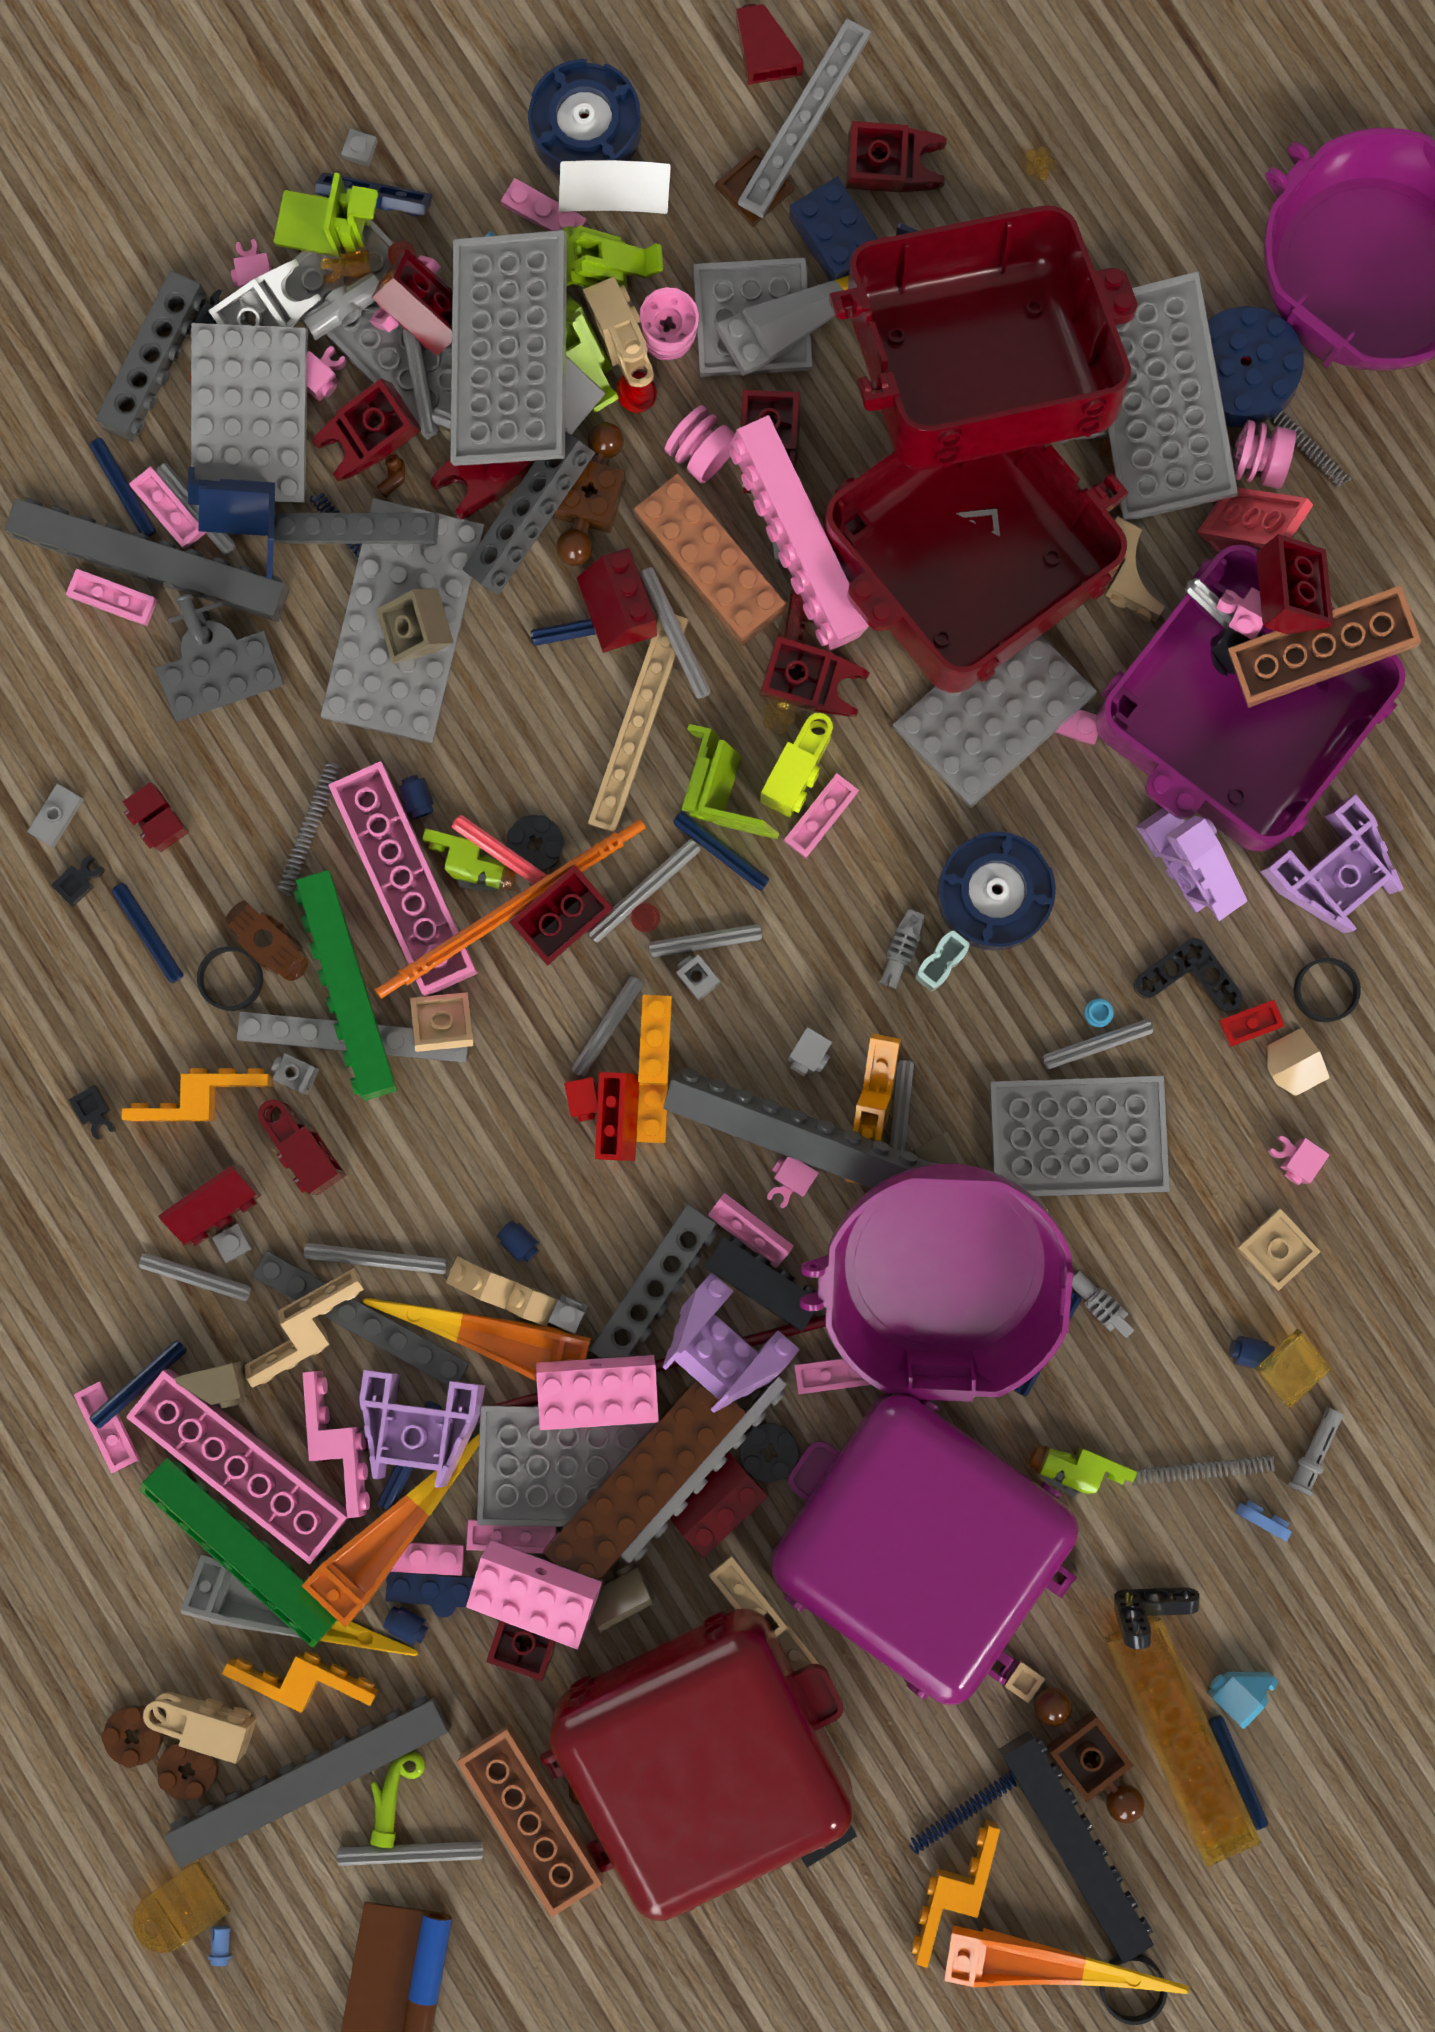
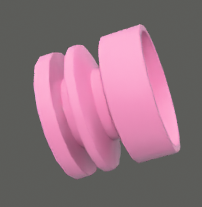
M669 287L655 290L645 298L640 308V323L638 324L646 341L647 353L660 360L670 361L681 358L690 350L695 341L699 319L696 303L687 293L680 289ZM666 325L671 326L669 332L663 331Z
M703 405L695 408L677 425L664 448L669 456H675V461L678 464H682L690 459L687 472L700 483H705L712 478L730 458L729 448H731L730 444L735 435L727 425H722L714 430L718 419L715 415L708 416L709 410Z
M1247 419L1236 439L1232 454L1236 480L1241 479L1246 468V482L1251 483L1257 471H1260L1261 485L1281 489L1292 460L1296 431L1276 426L1270 438L1266 437L1267 424L1260 423L1256 434H1254L1255 421Z

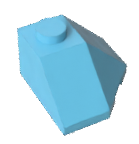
M1226 1672L1224 1675L1220 1674L1212 1680L1209 1685L1211 1689L1207 1694L1241 1728L1245 1729L1267 1705L1269 1701L1266 1698L1267 1690H1274L1279 1681L1269 1672Z

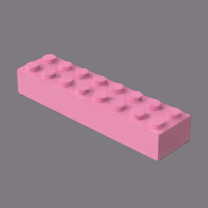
M768 415L738 428L730 444V457L735 465L739 464L743 473L741 475L742 482L748 491L751 490L755 498L753 501L755 510L760 517H764L768 525L766 526V532L771 542H776L780 550L778 556L782 566L788 568L792 575L791 585L795 593L802 596L805 603L803 604L804 612L809 620H813L817 628L815 634L821 646L825 645L827 651H831L859 638L869 625L848 600L847 594L850 584L770 416Z
M380 761L329 784L328 786L408 964L459 933V929L383 763ZM467 947L431 969L428 973L420 976L416 982L421 993L424 996H430L478 974Z
M172 1369L163 1370L126 1418L308 1564L313 1563L347 1521V1509L217 1405L207 1403L178 1385L175 1377L179 1375Z

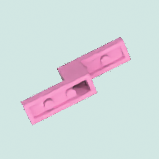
M323 1371L303 1372L309 1461L343 1458L347 1518L365 1516L370 1507V1497L368 1492H365L364 1481L368 1477V1468L366 1462H363L362 1453L366 1446L365 1435L361 1432V1426L327 1430L326 1424L330 1420L329 1408L325 1406L324 1396L328 1390L327 1379L323 1377Z

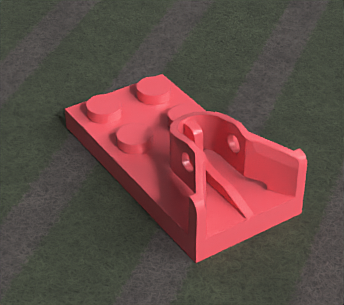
M1237 487L1239 496L1217 501L1197 533L1216 552L1239 544L1261 549L1277 534L1292 538L1305 520L1313 504L1305 497Z

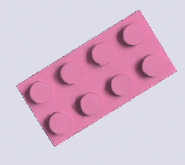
M654 1355L536 1363L540 1430L658 1422Z
M491 1540L480 1558L466 1607L578 1650L587 1633L602 1582Z

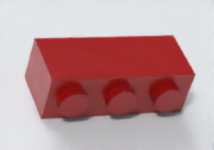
M599 1072L595 1159L635 1161L639 1074Z

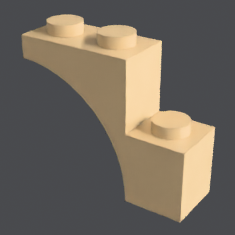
M1117 516L1115 521L1126 536L1127 551L1120 564L1122 567L1105 596L1109 597L1110 602L1120 608L1127 607L1135 611V615L1139 619L1150 622V620L1156 622L1165 606L1158 602L1144 587L1136 566V547L1142 529Z
M458 1256L446 1281L447 1284L481 1301L503 1308L521 1318L543 1326L548 1325V1321L558 1299L539 1290L499 1275Z

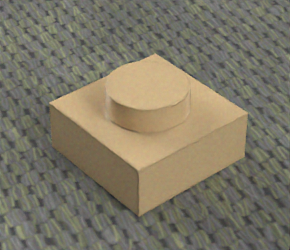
M1019 1660L1004 1686L1029 1704L1045 1678Z

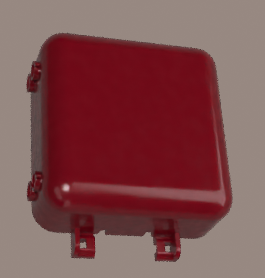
M1046 205L1023 208L1019 211L891 237L885 236L865 242L852 254L848 289L829 293V302L836 318L841 320L851 319L871 381H868L867 376H864L857 380L864 408L867 411L881 410L897 457L903 464L912 469L928 470L942 466L947 468L949 465L1082 436L1090 437L1092 434L1108 429L1119 416L1131 375V366L1116 325L1128 323L1134 318L1138 306L1137 300L1124 271L1118 268L1094 270L1076 220L1069 212L1060 207Z
M1051 444L1047 447L1040 445L949 465L947 468L942 466L928 470H916L906 466L899 460L894 451L854 480L851 477L835 490V495L827 506L823 530L847 580L850 582L847 594L848 600L866 623L876 631L889 630L934 686L945 692L959 693L969 689L979 681L984 683L996 673V668L1089 599L1096 600L1107 591L1106 586L1113 580L1127 551L1126 536L1108 512L1126 498L1128 491L1113 473L1106 476L1099 485L1095 484L1090 489L1086 487L1083 490L1080 489L1077 485L1080 478ZM1109 489L1114 494V496L1110 499L1106 494V491H1108ZM997 509L1000 536L992 533L994 531L992 515L964 518L956 513Z
M737 1609L726 1614L723 1611L717 1612L708 1617L703 1622L704 1625L594 1678L585 1676L574 1682L570 1686V1690L561 1696L556 1705L549 1735L551 1749L540 1755V1760L547 1768L552 1779L565 1775L593 1827L599 1842L597 1840L588 1843V1848L597 1863L599 1871L606 1872L614 1868L637 1911L653 1921H667L683 1913L690 1912L696 1907L818 1849L825 1848L840 1839L847 1832L852 1822L851 1780L824 1729V1726L837 1721L842 1716V1697L824 1666L810 1664L794 1671L769 1621L762 1614L751 1609Z

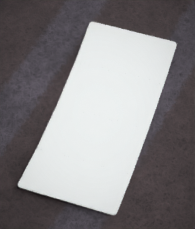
M616 160L562 161L560 163L559 212L631 211L667 214L671 165L666 163Z

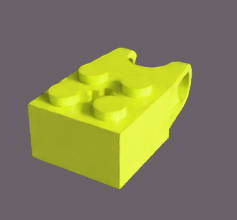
M823 713L810 715L794 744L787 742L761 791L760 803L791 818L794 811L800 812L806 801L807 793L804 791L807 786L810 788L814 786L820 771L818 764L830 743L833 723L830 717ZM820 719L823 720L825 723L814 720ZM813 728H821L825 733L816 735L811 730Z

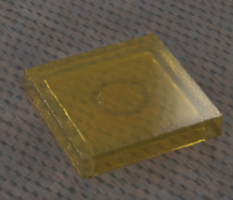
M1296 1329L1255 1368L1282 1403L1289 1409L1331 1370L1323 1357L1299 1329Z

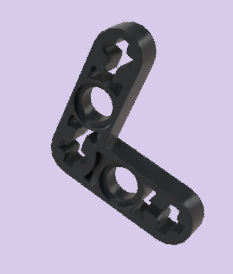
M1197 938L1190 939L1141 973L1134 981L1136 994L1142 998H1151L1190 971L1219 1010L1230 1012L1237 1009L1242 1002V994L1208 946ZM1189 945L1193 948L1198 946L1201 950L1198 952L1200 958L1197 959L1195 956L1185 961L1189 967L1185 968L1183 960L1176 953L1179 952L1180 957H1183L1190 951ZM1166 961H1174L1178 965V973L1175 976H1168L1164 973L1163 965ZM1212 967L1217 970L1219 977L1215 983H1209L1204 979L1203 972L1206 968ZM1156 969L1159 977L1166 983L1162 985L1161 980L1151 986L1153 992H1150L1148 989L1143 991L1141 989V986L1144 984L1142 979L1145 978L1148 981L1155 977L1157 974L1153 970ZM1225 981L1227 985L1223 986L1222 989L1226 994H1234L1235 997L1232 999L1233 1005L1231 1006L1230 1003L1223 1004L1221 1001L1224 998L1223 993L1220 989L1214 993L1212 988L1219 986Z
M1186 1587L1125 1589L1117 1591L1114 1594V1611L1124 1644L1132 1649H1145L1151 1644V1627L1147 1616L1194 1614L1199 1610V1592Z

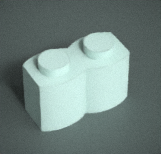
M955 931L947 933L937 944L934 953L921 964L915 979L929 991L936 990L947 979L951 968L955 967L964 958L970 943Z

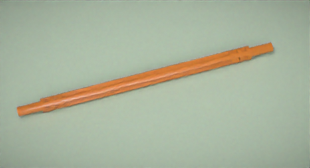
M639 819L619 833L613 832L610 836L605 837L590 849L428 953L415 959L414 962L398 970V975L374 989L376 994L382 999L402 985L406 984L408 986L423 974L428 973L437 965L520 913L574 865L583 872L622 848L624 842L646 829L644 823Z

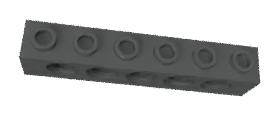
M171 270L169 271L95 419L102 429L130 442H133L135 436L141 434L145 424L144 418L148 410L151 411L157 401L156 394L160 386L166 384L169 378V368L172 362L177 361L182 350L181 344L185 336L188 337L191 334L189 327L201 305L206 302V293L200 283ZM184 304V308L181 311L173 312L176 305ZM172 329L169 336L160 337L162 331ZM152 354H160L156 361L148 362ZM139 379H147V382L144 386L136 387V383ZM135 403L131 411L123 412L127 404Z
M565 431V459L536 460L462 570L478 583L499 595L595 452Z
M687 1204L589 1351L600 1358L632 1357L637 1354L632 1349L638 1340L642 1343L645 1342L653 1330L649 1326L655 1316L659 1319L662 1317L669 1306L665 1300L671 1292L676 1295L686 1281L681 1276L687 1267L691 1270L694 1269L702 1257L698 1254L702 1245L706 1244L709 1246L717 1235L718 1231L714 1229L716 1226L715 1222ZM686 1231L693 1232L697 1237L696 1245L689 1249L683 1247L680 1243V1237ZM670 1255L678 1257L681 1262L679 1270L674 1273L668 1272L664 1268V1260ZM659 1280L663 1283L664 1292L661 1296L654 1297L649 1294L648 1284L650 1281ZM636 1304H642L648 1310V1316L643 1321H637L632 1317L631 1310ZM627 1329L631 1333L632 1338L629 1344L620 1345L615 1339L617 1330Z

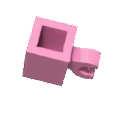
M255 239L251 240L252 248L249 251H243L241 243L236 242V250L240 258L233 259L235 269L231 270V277L234 287L239 286L241 288L254 278L273 270L268 254H259V247Z
M333 346L326 349L321 359H318L312 352H307V392L319 402L324 397L328 398L337 388L338 380L332 370L342 369L347 362L344 356H341L338 361L331 360V357L336 353Z
M1252 587L1243 599L1235 592L1226 590L1216 608L1223 613L1235 614L1228 627L1252 640L1255 639L1263 629L1260 591Z
M1284 1136L1277 1137V1140L1284 1146L1282 1152H1277L1273 1148L1268 1150L1269 1154L1274 1158L1287 1157L1280 1168L1286 1171L1284 1176L1297 1185H1300L1301 1182L1303 1184H1310L1330 1155L1306 1138L1299 1139L1294 1146Z
M781 1156L772 1171L776 1173L774 1180L783 1186L770 1190L767 1199L771 1200L776 1193L782 1194L784 1200L780 1208L783 1209L787 1206L792 1192L802 1198L804 1197L819 1172L802 1161L789 1156L785 1159Z

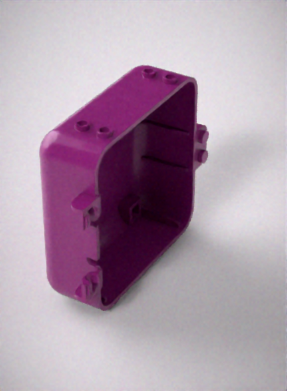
M1247 545L1229 546L1219 552L1213 561L1207 558L1191 580L1198 578L1219 599L1223 597L1226 590H1231L1244 599L1252 587L1260 591L1257 550ZM1187 593L1125 674L1119 671L1101 696L1105 700L1097 712V732L1108 746L1149 776L1145 782L1146 794L1174 817L1187 819L1198 813L1203 818L1209 819L1217 829L1241 847L1250 851H1265L1273 848L1289 835L1293 837L1307 824L1310 818L1306 815L1373 727L1376 724H1380L1396 708L1397 704L1394 700L1404 687L1405 669L1397 655H1393L1248 708L1237 675L1227 673L1228 676L1222 675L1215 669L1211 659L1210 641L1225 628ZM1263 627L1262 629L1265 632V634H1269L1275 631Z
M886 1393L873 1403L840 1452L824 1441H815L806 1448L790 1472L788 1483L791 1490L806 1500V1502L772 1551V1574L776 1585L784 1592V1599L792 1607L801 1612L805 1608L904 1678V1681L907 1683L906 1686L917 1696L924 1700L929 1696L941 1704L956 1705L969 1699L987 1674L1002 1685L1006 1683L1018 1661L1003 1652L1004 1648L1045 1588L1063 1598L1069 1587L1076 1580L1077 1576L1061 1565L1077 1542L1079 1534L1078 1521L1073 1511L1059 1500L1062 1495L1044 1481L1041 1486L947 1421L937 1413L939 1407L931 1401H919L904 1393ZM1057 1571L1064 1575L1059 1584L1052 1579ZM996 1660L1003 1664L999 1673L992 1669Z

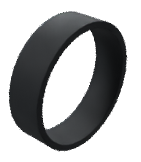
M231 946L221 947L210 952L202 960L197 972V985L201 995L208 1003L222 1010L236 1011L249 1006L257 999L263 986V973L260 964L245 950ZM225 952L243 953L250 958L256 969L257 982L253 993L248 999L238 1005L222 1006L216 1004L208 996L204 987V973L208 964L216 956Z
M1322 958L1306 965L1298 973L1293 989L1295 1002L1301 1012L1318 1022H1333L1346 1017L1357 1006L1361 994L1360 981L1356 972L1347 963L1335 958ZM1315 964H1334L1343 969L1351 979L1353 985L1352 1002L1348 1009L1338 1017L1326 1018L1316 1015L1303 1002L1301 981L1307 970Z
M1139 1954L1130 1960L1150 1965L1157 1971L1160 1978L1165 1979L1159 1967L1147 1956ZM1116 1956L1108 1963L1118 1966L1123 1962L1119 1956ZM1099 1986L1102 2001L1109 2013L1115 2019L1129 2025H1141L1153 2020L1160 2014L1167 1999V1992L1161 1991L1158 2001L1148 2012L1138 2016H1126L1116 2012L1109 2006L1105 1997V1986Z

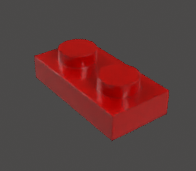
M1275 1000L1219 1020L1229 1047L1285 1027Z

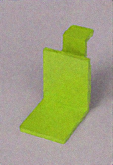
M334 173L329 198L285 190L273 242L279 247L340 257L342 247H344L346 253L358 255L359 247L365 248L364 225L369 226L370 220L374 218L378 192L375 189L352 186V189L347 188L346 192L340 173Z
M580 225L576 228L567 226L561 229L567 234V286L575 284L587 288L615 277L619 287L624 285L628 293L627 275L648 279L663 271L662 246L655 243L646 249L625 244L624 241H621V237Z
M566 293V356L605 392V395L592 409L594 412H598L619 398L617 393L610 387L604 373L613 368L583 308Z
M688 724L687 730L693 736L702 738V743L681 810L690 812V817L701 821L713 822L718 826L778 839L779 833L764 820L726 812L742 756L725 740H720V736L712 729Z

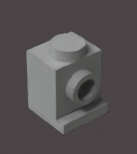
M699 954L694 958L689 955L677 965L679 970L676 972V975L698 1002L720 985V980ZM694 972L701 973L702 979L699 982H694L691 979V975Z
M285 1053L283 1058L277 1057L273 1063L271 1072L275 1075L272 1080L308 1095L320 1069ZM290 1067L296 1069V1075L292 1078L287 1076V1071Z
M562 1294L548 1322L576 1334L588 1309V1305Z

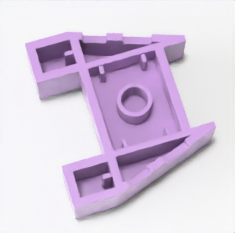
M1356 794L1343 800L1325 816L1326 820L1343 840L1310 869L1307 870L1291 850L1281 853L1260 871L1278 894L1343 934L1357 929L1347 915L1381 886L1389 894L1400 892L1404 889L1396 869H1393L1387 854V846L1385 841H1382L1378 832V824L1374 815Z
M1161 808L1136 826L1155 858H1162L1168 868L1165 872L1171 880L1175 879L1183 892L1184 898L1194 912L1197 913L1207 906L1211 909L1216 919L1220 921L1247 902L1223 848L1215 836L1217 829L1209 819L1193 816L1185 822L1184 819L1176 818L1164 808Z
M711 1272L682 1305L681 1316L675 1327L674 1338L671 1347L667 1351L663 1368L666 1370L676 1361L719 1399L711 1409L715 1413L730 1405L733 1401L751 1394L761 1386L764 1387L770 1384L785 1369L800 1349L777 1330L758 1352L754 1350L715 1315L717 1310L734 1291Z
M363 1370L359 1401L361 1410H363L365 1436L368 1439L373 1479L385 1478L387 1464L436 1470L435 1487L447 1486L480 1418L485 1385L449 1381L446 1410L396 1404L400 1374Z

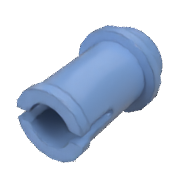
M227 1925L212 1926L211 1954L208 1955L210 1965L226 1966L229 1963V1959L232 1958V1954L229 1953L231 1927Z

